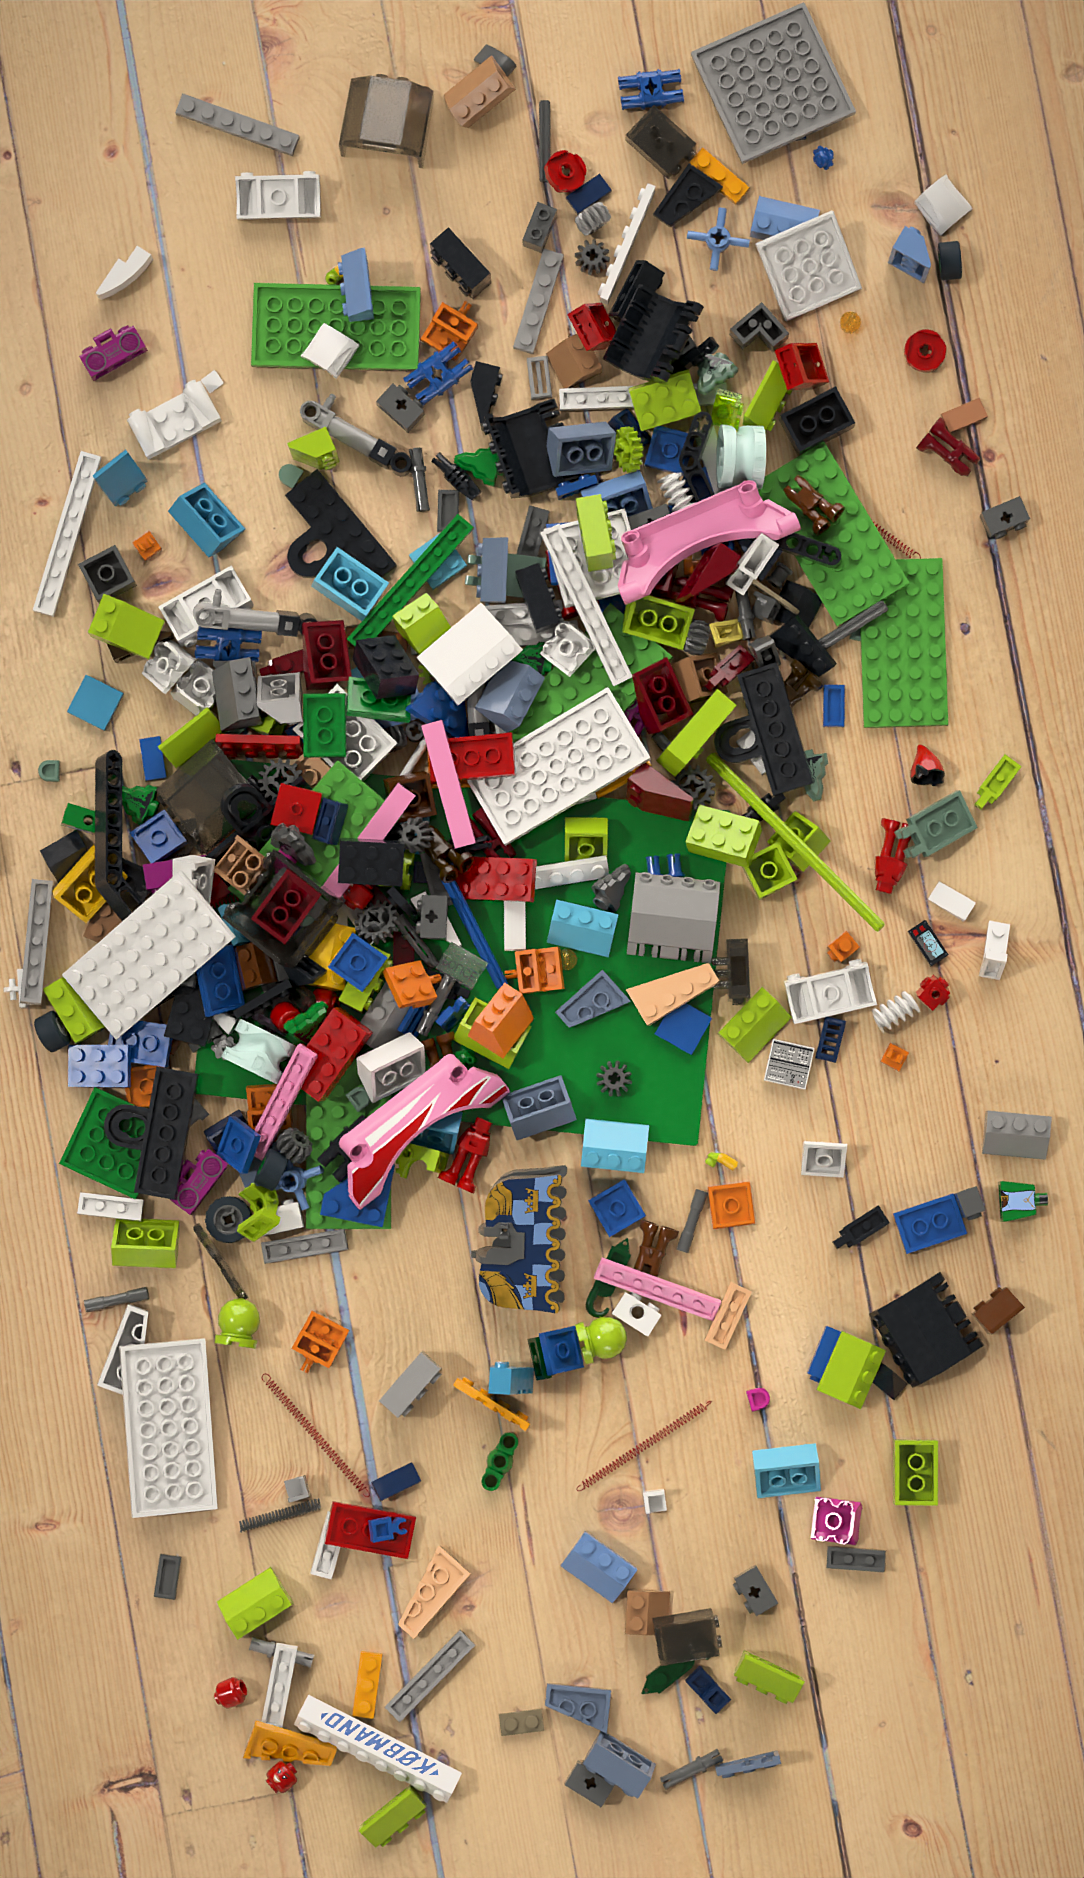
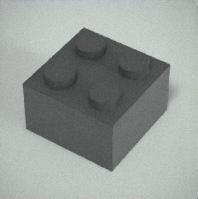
M116 545L78 564L99 604L103 594L116 597L137 586Z

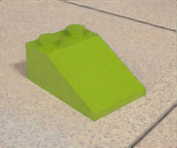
M103 594L88 634L92 638L149 660L165 620L124 601Z

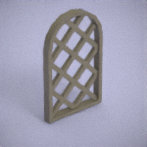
M754 579L752 581L754 587L767 596L776 599L783 607L798 615L800 611L757 580Z

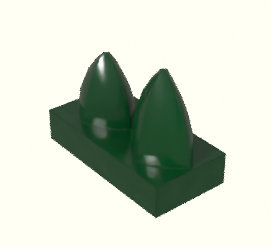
M540 1338L527 1339L536 1381L552 1378L553 1375H547Z

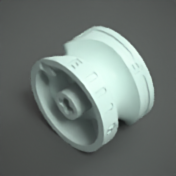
M720 425L716 447V479L718 488L729 489L741 484L745 480H752L756 483L757 489H762L766 469V434L764 426H741L736 433L733 426Z
M240 1019L235 1028L240 1037L239 1042L233 1047L226 1046L221 1057L278 1084L283 1074L279 1067L280 1062L290 1059L297 1046Z

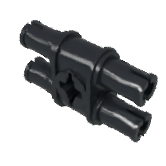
M363 1114L349 1127H344V1130L333 1141L330 1140V1146L317 1158L326 1168L338 1155L344 1157L345 1161L332 1173L340 1183L348 1176L347 1165L352 1161L340 1148L339 1141L343 1135L350 1132L366 1119Z

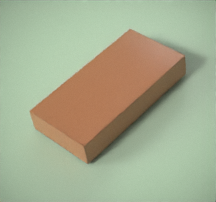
M980 397L941 414V418L946 422V429L950 433L988 417Z

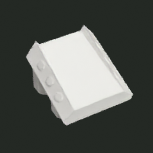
M568 622L567 624L561 623L556 627L555 637L544 644L540 654L570 677L595 650V647L586 633L573 623Z
M172 640L158 642L154 648L155 656L146 662L142 674L166 694L197 659L193 658L180 644Z
M197 659L190 666L184 677H180L177 681L175 688L171 691L173 699L177 700L196 716L207 707L211 710L216 703L212 671L214 670L200 659Z

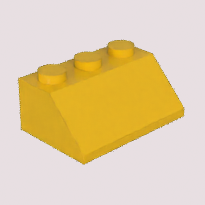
M95 844L92 845L52 890L54 898L85 923L106 902L95 886ZM122 870V876L126 880L128 876Z
M316 920L307 926L302 953L327 970L326 974L317 981L307 985L333 991L344 990L346 980L329 969L328 966L351 934L356 933L355 928Z

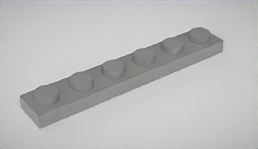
M183 93L175 112L178 116L293 156L300 138L295 133Z
M32 879L20 994V1003L41 1005L53 881Z

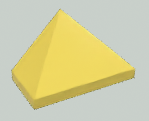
M738 619L709 624L715 649L743 640L741 622H738Z

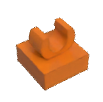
M150 531L132 542L144 561L162 550Z
M890 1043L880 1062L899 1072L909 1052Z

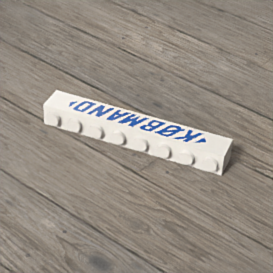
M308 1695L294 1723L301 1731L309 1732L323 1742H329L340 1751L348 1752L358 1760L374 1765L379 1771L387 1772L397 1780L405 1781L413 1785L415 1789L431 1794L439 1801L448 1802L462 1774Z

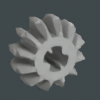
M597 202L581 212L576 217L575 223L580 232L584 235H589L610 221L611 215L602 202Z

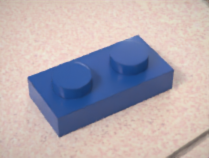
M586 474L578 478L579 481L560 483L558 485L559 488H556L558 500L581 493L580 490L598 484L596 476Z

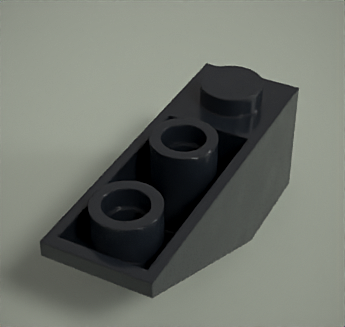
M476 361L471 377V387L481 430L483 431L481 423L484 422V416L490 414L491 406L496 405L498 394H495L497 386H501L503 374H500L501 371L498 366Z

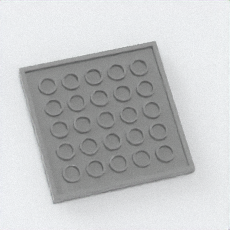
M804 2L691 52L695 66L741 164L856 114L850 97Z

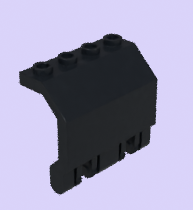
M639 284L603 360L642 380L667 383L671 376L669 372H672L674 369L671 363L673 359H679L680 355L678 353H682L690 337L687 334H691L693 330L689 326L691 322H697L699 317L696 315L701 314L704 306L695 301L687 300L686 303L670 300L657 294L645 285Z
M555 399L538 403L528 409L504 417L493 418L492 413L484 416V422L481 423L485 435L489 434L491 442L488 445L491 454H496L498 462H495L498 474H503L505 480L502 482L505 494H510L511 499L530 497L557 488L560 483L576 481L581 476V474L553 476L547 451L548 429L564 426L563 422L546 426V420L560 415L559 410H555L558 408Z
M941 1272L928 1278L899 1298L869 1313L872 1325L878 1329L884 1345L890 1349L894 1362L900 1366L904 1373V1379L912 1388L944 1372L984 1346L980 1337L967 1344L968 1341L978 1335L976 1331L970 1332L965 1337L961 1334L960 1330L969 1326L971 1322L967 1319L956 1325V1323L967 1317L958 1300L945 1307L946 1304L956 1299L955 1295H949L944 1300H941L938 1293L949 1287L948 1283L945 1282L934 1288L945 1280Z

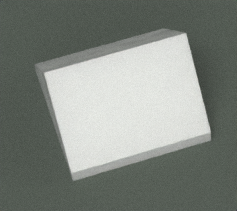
M804 1141L801 1175L843 1178L847 1144Z

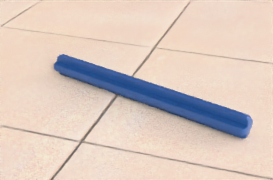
M456 880L450 883H443L496 988L500 989L504 983L508 984Z

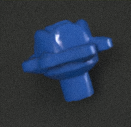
M820 145L817 149L813 150V161L819 168L823 167L824 170H828L830 166L834 165L832 161L834 153L831 149L823 148Z

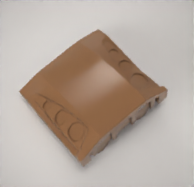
M237 835L235 842L218 864L214 866V871L248 897L268 877L273 862Z

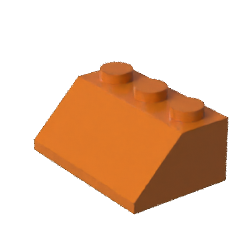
M504 983L476 1018L468 1037L504 1059L534 1020L523 994Z

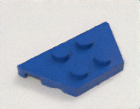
M435 681L428 683L423 692L415 697L416 700L406 707L407 712L426 724L443 720L448 738L469 736L465 701L457 706L440 684Z

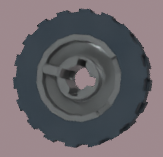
M227 1196L216 1199L210 1204L208 1211H206V1229L217 1241L223 1243L240 1241L245 1236L237 1232L238 1225L252 1216L249 1206L243 1200L236 1197ZM226 1216H231L233 1222L227 1224L225 1222Z

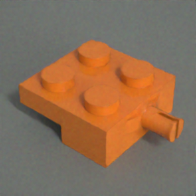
M464 301L459 311L442 302L431 319L432 322L421 337V341L439 352L454 341L458 345L454 349L459 347L461 353H458L451 359L457 362L478 329V324L466 316L472 305Z
M560 947L515 951L517 969L505 970V974H512L505 975L506 979L518 978L519 992L522 994L565 989Z
M421 960L388 967L382 972L399 1009L410 1006L415 1009L431 1005L437 998L432 984L441 982L440 974L428 976Z
M277 1084L250 1085L246 1087L248 1125L253 1130H255ZM292 1108L280 1130L292 1128Z
M311 1311L291 1348L306 1358L300 1370L304 1371L307 1366L305 1373L308 1374L313 1362L330 1368L350 1330Z

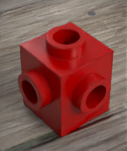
M934 974L930 978L926 977L920 983V988L916 991L917 997L933 1011L939 1004L941 1006L944 1005L950 998L949 983L943 977L937 978Z

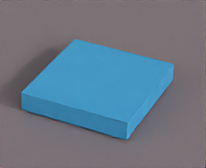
M85 675L67 712L105 731L124 693Z

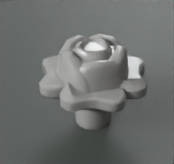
M223 1034L220 1038L214 1039L215 1045H212L211 1049L215 1052L216 1058H221L226 1046L233 1047L236 1044L233 1041V1037L229 1036L227 1038Z

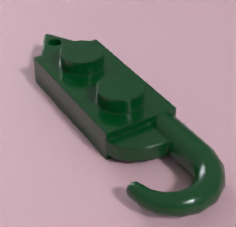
M628 1238L616 1246H612L606 1259L626 1266L631 1257V1254H629ZM597 1279L595 1280L585 1304L586 1310L591 1316L600 1318L607 1315L610 1310L609 1308L602 1312H597L594 1310L593 1305L597 1296H611L616 1286Z
M704 1637L692 1639L646 1676L647 1679L641 1694L656 1692L660 1694L689 1671L695 1664L694 1655L691 1651L702 1644L708 1648V1654L705 1659L709 1660L713 1654L711 1641Z

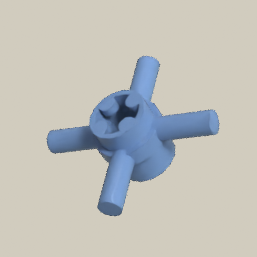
M719 208L716 226L707 233L688 231L687 239L706 242L708 248L712 251L710 270L713 271L718 270L720 253L726 250L729 245L749 248V239L731 237L729 231L724 228L726 208ZM714 235L724 237V239L720 241V244H715L716 240L715 238H713Z
M288 1160L286 1170L275 1189L295 1192L301 1210L309 1208L303 1188L308 1178L324 1173L323 1167L319 1165L304 1170L293 1166V1163ZM294 1177L295 1181L291 1182L290 1178Z

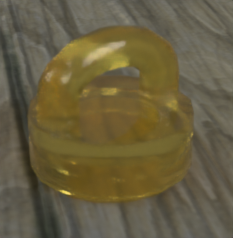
M846 312L840 319V327L846 333H855L861 325V319L856 312Z
M570 949L561 950L562 969H573L577 964L575 952Z

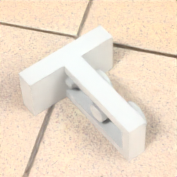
M989 921L983 962L979 971L980 977L1000 980L1007 962L1008 954H1006L1010 924Z

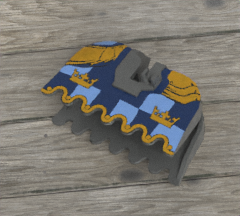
M566 1165L514 1169L503 1174L490 1190L485 1202L486 1222L479 1226L478 1233L484 1237L497 1238L493 1241L492 1246H485L471 1251V1258H475L477 1262L481 1263L479 1287L484 1297L490 1303L503 1308L537 1310L550 1313L559 1312L560 1306L558 1302L563 1303L565 1300L564 1293L559 1290V1282H562L565 1278L564 1271L559 1269V1261H562L566 1255L565 1251L560 1248V1240H563L566 1236L565 1230L560 1228L561 1220L566 1216V1210L560 1207L561 1199L567 1194L566 1188L560 1186L562 1178L567 1174Z

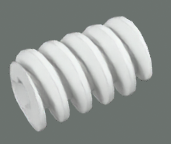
M682 472L669 474L657 481V483H663L660 487L662 491L667 490L664 497L671 498L668 501V505H675L671 510L672 512L694 504L690 502L694 495H686L690 487H682L687 481H679V478L683 475Z
M903 991L901 993L902 999L897 995L894 996L895 1003L887 1000L888 1008L881 1004L879 1006L880 1011L876 1008L872 1010L874 1020L882 1033H884L883 1027L885 1026L889 1030L892 1029L891 1022L898 1026V1018L905 1022V1014L913 1017V1009L920 1013L917 1003L907 992Z

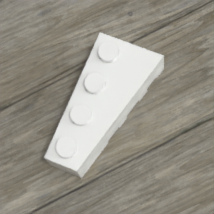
M197 855L173 859V876L182 871L210 905L215 859Z
M131 1304L127 1305L97 1386L123 1395L119 1346L145 1343L148 1319L147 1310Z

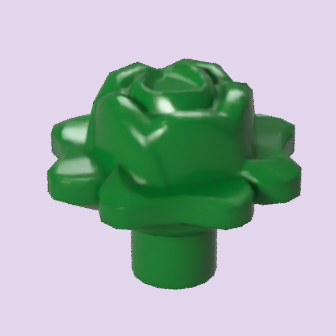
M463 1048L461 1051L455 1052V1056L467 1070L476 1067L475 1063L478 1062V1059L475 1057L473 1050L468 1051L467 1048Z

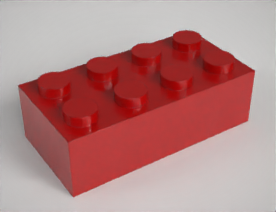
M341 1007L333 1008L306 1046V1048L318 1056L301 1089L318 1102L325 1101L373 1034V1031Z

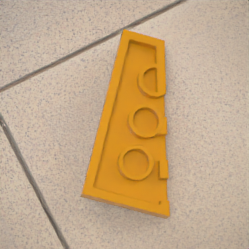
M463 1377L462 1380L457 1378L453 1386L475 1400L482 1402L489 1409L500 1413L508 1421L516 1423L524 1431L527 1430L530 1422L527 1421L529 1416L519 1410L517 1413L509 1409L511 1405L501 1399L498 1402L491 1398L493 1394H489L487 1390L483 1388L480 1391L473 1387L474 1382L466 1377Z
M255 1721L243 1758L251 1759V1756L261 1757V1760L270 1761V1758L283 1759V1762L299 1760L303 1764L331 1766L337 1747L311 1736Z

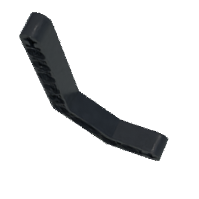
M699 412L695 415L679 456L680 467L696 502L701 501L692 485V479L696 476L702 477L711 496L715 495L700 464L713 428L712 418L707 412ZM705 418L708 425L704 424L702 427V433H700L699 421H703V419ZM693 438H700L702 440L701 445L698 447L691 446L690 442ZM688 457L694 459V464L690 467L683 465L684 459ZM792 533L775 541L779 544L778 550L828 568H836L842 562V555L838 548L797 533ZM747 538L752 541L756 540V538ZM792 538L798 540V546L796 548H789L787 546L788 540ZM812 545L818 548L817 554L813 556L806 552L807 548ZM822 549H825L824 553L831 556L832 553H835L838 559H833L832 562H829V557L823 555V559L819 558L822 555Z
M110 750L98 757L95 762V886L120 920L123 921L143 902L122 876V756L118 751Z

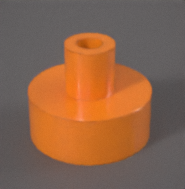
M692 555L683 559L684 575H691L699 560H692Z

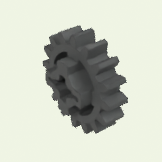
M279 758L278 763L270 760V767L267 765L263 766L266 771L259 772L263 779L258 780V784L263 785L260 788V792H267L265 794L266 799L270 796L274 799L278 795L273 793L268 786L274 787L279 792V783L275 781L279 780L280 772L283 779L287 780L283 783L288 785L302 774V770H295L297 768L296 763L291 766L290 759L282 763V759ZM277 768V772L273 776L268 777L269 773ZM284 768L290 770L293 775L289 776L284 772Z
M689 765L687 771L682 769L680 771L681 774H677L674 777L676 781L671 780V782L694 798L693 810L697 811L699 805L705 806L704 802L711 803L712 800L709 796L715 795V791L711 790L715 788V783H710L713 776H706L707 769L701 772L699 771L700 766L697 765L696 769L692 770L691 765ZM695 776L700 777L703 781L698 780ZM687 777V781L684 784L679 785L681 780ZM691 784L696 788L695 792L689 789ZM706 791L704 797L698 800V796Z
M377 900L376 905L369 902V907L363 909V913H357L359 920L354 921L357 926L355 930L359 937L366 940L368 944H371L373 941L375 945H378L379 940L386 943V937L393 938L392 932H398L396 925L401 924V921L398 919L400 914L396 908L387 901H384L382 904L380 900Z

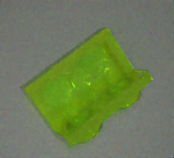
M717 389L711 414L713 425H730L738 431L741 418H737V415H742L744 403H740L742 394Z

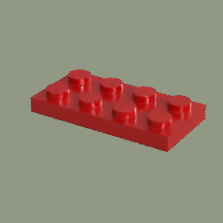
M512 732L448 738L459 781L516 776ZM429 756L431 783H437Z
M216 734L215 742L220 752L226 757L245 755L248 758H256L258 755H266L267 758L287 756L290 759H298L304 753L303 742L300 736Z
M474 857V862L468 871L464 874L458 871L459 876L456 882L465 899L534 902L536 859Z
M332 1501L324 1544L408 1559L416 1516ZM391 1517L393 1522L395 1518L402 1517L406 1521L401 1522L398 1528L406 1529L407 1533L401 1535L394 1532V1539L373 1543L370 1540L368 1520Z

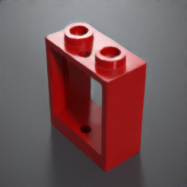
M602 302L583 304L567 314L586 351L604 350L609 347L616 328Z
M790 343L775 350L787 390H813L829 383L817 343Z

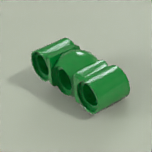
M513 1432L504 1433L500 1437L496 1448L487 1456V1468L482 1476L481 1483L483 1488L488 1491L496 1490L500 1486L504 1474L508 1473L513 1467V1455L519 1443L517 1435ZM512 1436L515 1439V1445L511 1448L505 1447L503 1444L504 1437ZM501 1455L505 1457V1466L497 1467L494 1464L496 1456ZM488 1475H494L497 1478L495 1486L490 1487L486 1485L485 1478Z

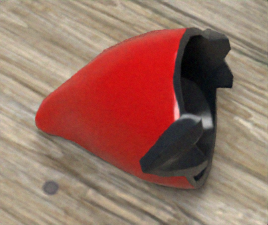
M918 745L917 754L910 770L911 782L917 785L932 784V786L944 783L945 773L938 757L924 745Z

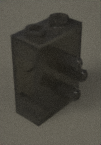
M655 105L650 108L625 136V141L667 179L672 175L675 177L681 171V165L686 160L689 162L697 153L695 151L697 144Z
M726 939V957L712 958V966L726 965V969H716L714 972L718 978H726L727 980H721L720 983L713 986V989H727L728 1002H732V1005H745L746 1001L750 999L748 939Z
M711 1608L652 1618L660 1666L720 1656L719 1648H723L721 1635L716 1634V1628H719L718 1616L713 1615Z

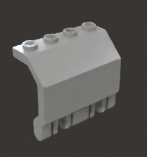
M647 872L636 873L627 954L636 955L637 943H639V956H643L645 953L644 945L648 944L653 945L652 957L657 958L658 946H661L660 958L678 960L679 948H682L681 960L685 961L687 949L695 950L694 962H699L700 951L702 950V963L711 964L720 882L710 879H693L691 877L681 878L672 877L671 875H653Z

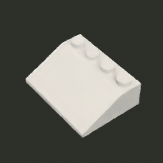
M480 603L422 652L417 659L458 706L522 652L523 649L485 606Z
M337 684L329 693L346 692ZM346 693V712H347V693ZM346 716L347 757L322 759L330 767L339 760L364 782L398 743L374 719ZM303 719L293 728L295 733L302 739Z

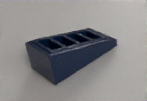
M825 1017L815 1056L816 1059L836 1063L846 1021ZM828 1024L839 1026L840 1028L839 1030H835L827 1027ZM826 1032L838 1035L837 1039L825 1036ZM824 1041L836 1043L835 1047H832L828 1045H823ZM822 1049L833 1051V1056L821 1053Z

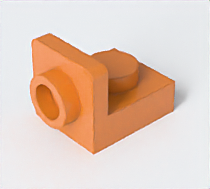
M846 931L827 946L829 950L827 954L833 962L838 961L841 964L860 946Z

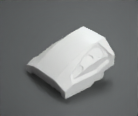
M947 175L938 179L914 202L927 222L940 236L972 210L971 205L954 187Z
M323 323L310 345L301 354V357L316 366L318 365L322 370H326L337 379L357 351L359 344Z

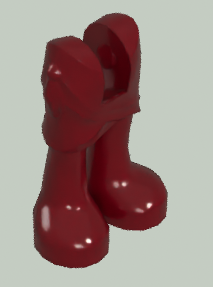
M939 417L929 430L930 433L924 436L916 449L921 452L926 450L935 452L951 466L954 472L960 474V476L968 477L971 470L960 461L961 458L964 456L968 461L977 465L980 457L962 440L958 441L946 429V422ZM932 435L942 439L954 450L950 452L941 443H939Z
M681 576L675 578L674 584L683 588L689 577ZM728 585L723 587L709 586L679 604L695 609L699 607L709 610L715 614L718 622H722L726 619L728 603L732 599L734 589ZM672 591L670 599L676 602L675 600L680 592ZM701 593L718 598L724 602L708 600L698 596Z
M482 807L472 815L492 838V840L484 842H492L491 848L482 849L486 857L501 858L495 853L501 847L510 858L517 855L511 843L506 846L504 845ZM470 818L475 838L484 836Z

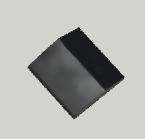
M787 580L779 596L800 611L798 616L809 628L822 601L817 594L808 588ZM781 605L774 621L784 625L795 617L796 614Z
M77 830L40 850L58 883L88 851Z

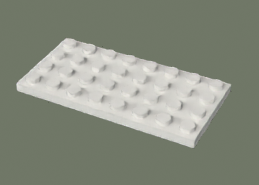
M607 687L514 743L516 776L467 780L506 846L651 760Z
M180 871L65 971L62 976L117 1040L236 936L183 872Z
M205 1338L119 1346L132 1518L218 1509Z

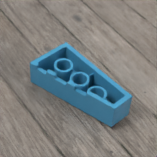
M496 1361L495 1365L490 1367L488 1393L506 1395L533 1393L534 1368L509 1366V1362Z

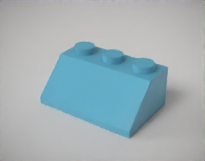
M337 547L314 579L311 587L360 621H363L389 582Z
M556 900L547 943L609 957L618 914Z
M586 1119L581 1167L644 1173L649 1125Z
M816 1443L752 1451L757 1498L821 1491Z

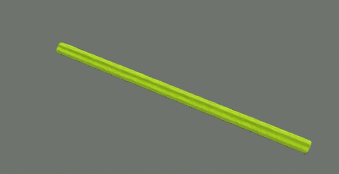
M711 753L706 758L707 763L875 931L878 932L885 926L884 922L715 753Z

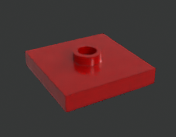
M281 783L271 825L278 826L281 823H284L287 827L295 825L299 832L312 835L323 793Z

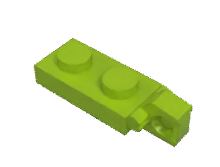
M1004 754L979 787L977 794L980 795V798L974 805L981 810L987 801L991 804L996 801L1022 766Z

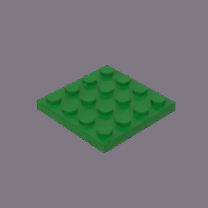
M94 1087L59 1164L124 1195L137 1199L139 1193H134L141 1150L113 1144L107 1138L104 1130L105 1118L110 1110L118 1105L134 1104ZM133 1117L129 1120L124 1119L119 1124L120 1130L127 1132L132 1138L142 1136L145 1131L144 1121L138 1117Z

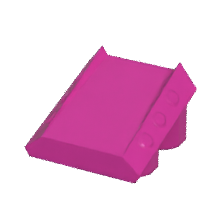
M816 1497L811 1539L856 1545L859 1540L861 1511L863 1509L861 1502Z

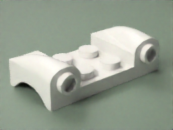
M304 171L303 175L253 176V173H241V176H235L237 194L236 217L238 220L321 218L320 175L316 174L315 171Z
M192 380L186 383L182 394L148 412L137 409L129 414L130 418L127 421L148 460L222 421L201 381L196 382V380Z
M232 565L159 606L180 646L188 648L197 643L199 625L193 617V609L196 604L201 602L213 603V595L216 589H221L222 591L221 604L228 605L230 608L252 610L254 604ZM202 612L199 618H207L209 616V612Z
M861 959L849 961V965L843 969L809 977H800L799 973L787 976L788 980L784 981L794 1024L877 1005L868 963L862 962Z

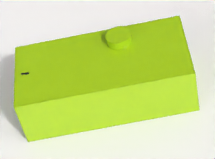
M717 689L656 761L676 777L692 757L697 759L704 749L701 748L737 705Z

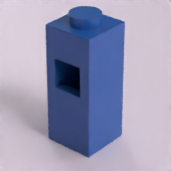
M825 1326L807 1370V1374L811 1375V1380L820 1383L841 1334L840 1331Z

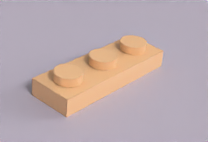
M732 1282L730 1283L705 1341L726 1350L752 1291Z

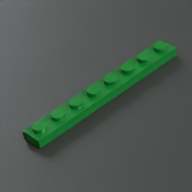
M457 514L349 635L347 640L355 647L356 640L378 637L393 620L392 616L407 605L471 533L474 527Z

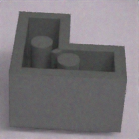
M761 302L730 328L729 335L742 350L759 337L773 352L788 339L789 332Z

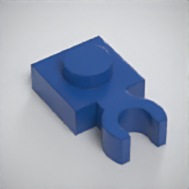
M460 996L455 1001L453 1007L449 1006L439 1014L435 1022L444 1031L449 1033L462 1019L460 1015L469 1009L470 1004Z
M391 1517L368 1520L371 1542L394 1539V1532L401 1535L406 1534V1529L398 1528L399 1524L405 1522L406 1519L397 1517L393 1522Z

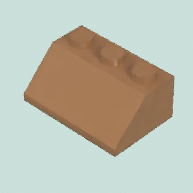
M490 56L447 91L444 97L450 112L460 126L469 128L514 92L516 88L494 57Z

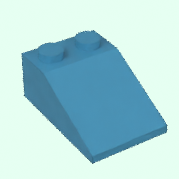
M126 449L92 475L100 489L115 507L118 504L120 506L125 504L130 499L129 496L132 493H138L146 487L145 483L148 482Z

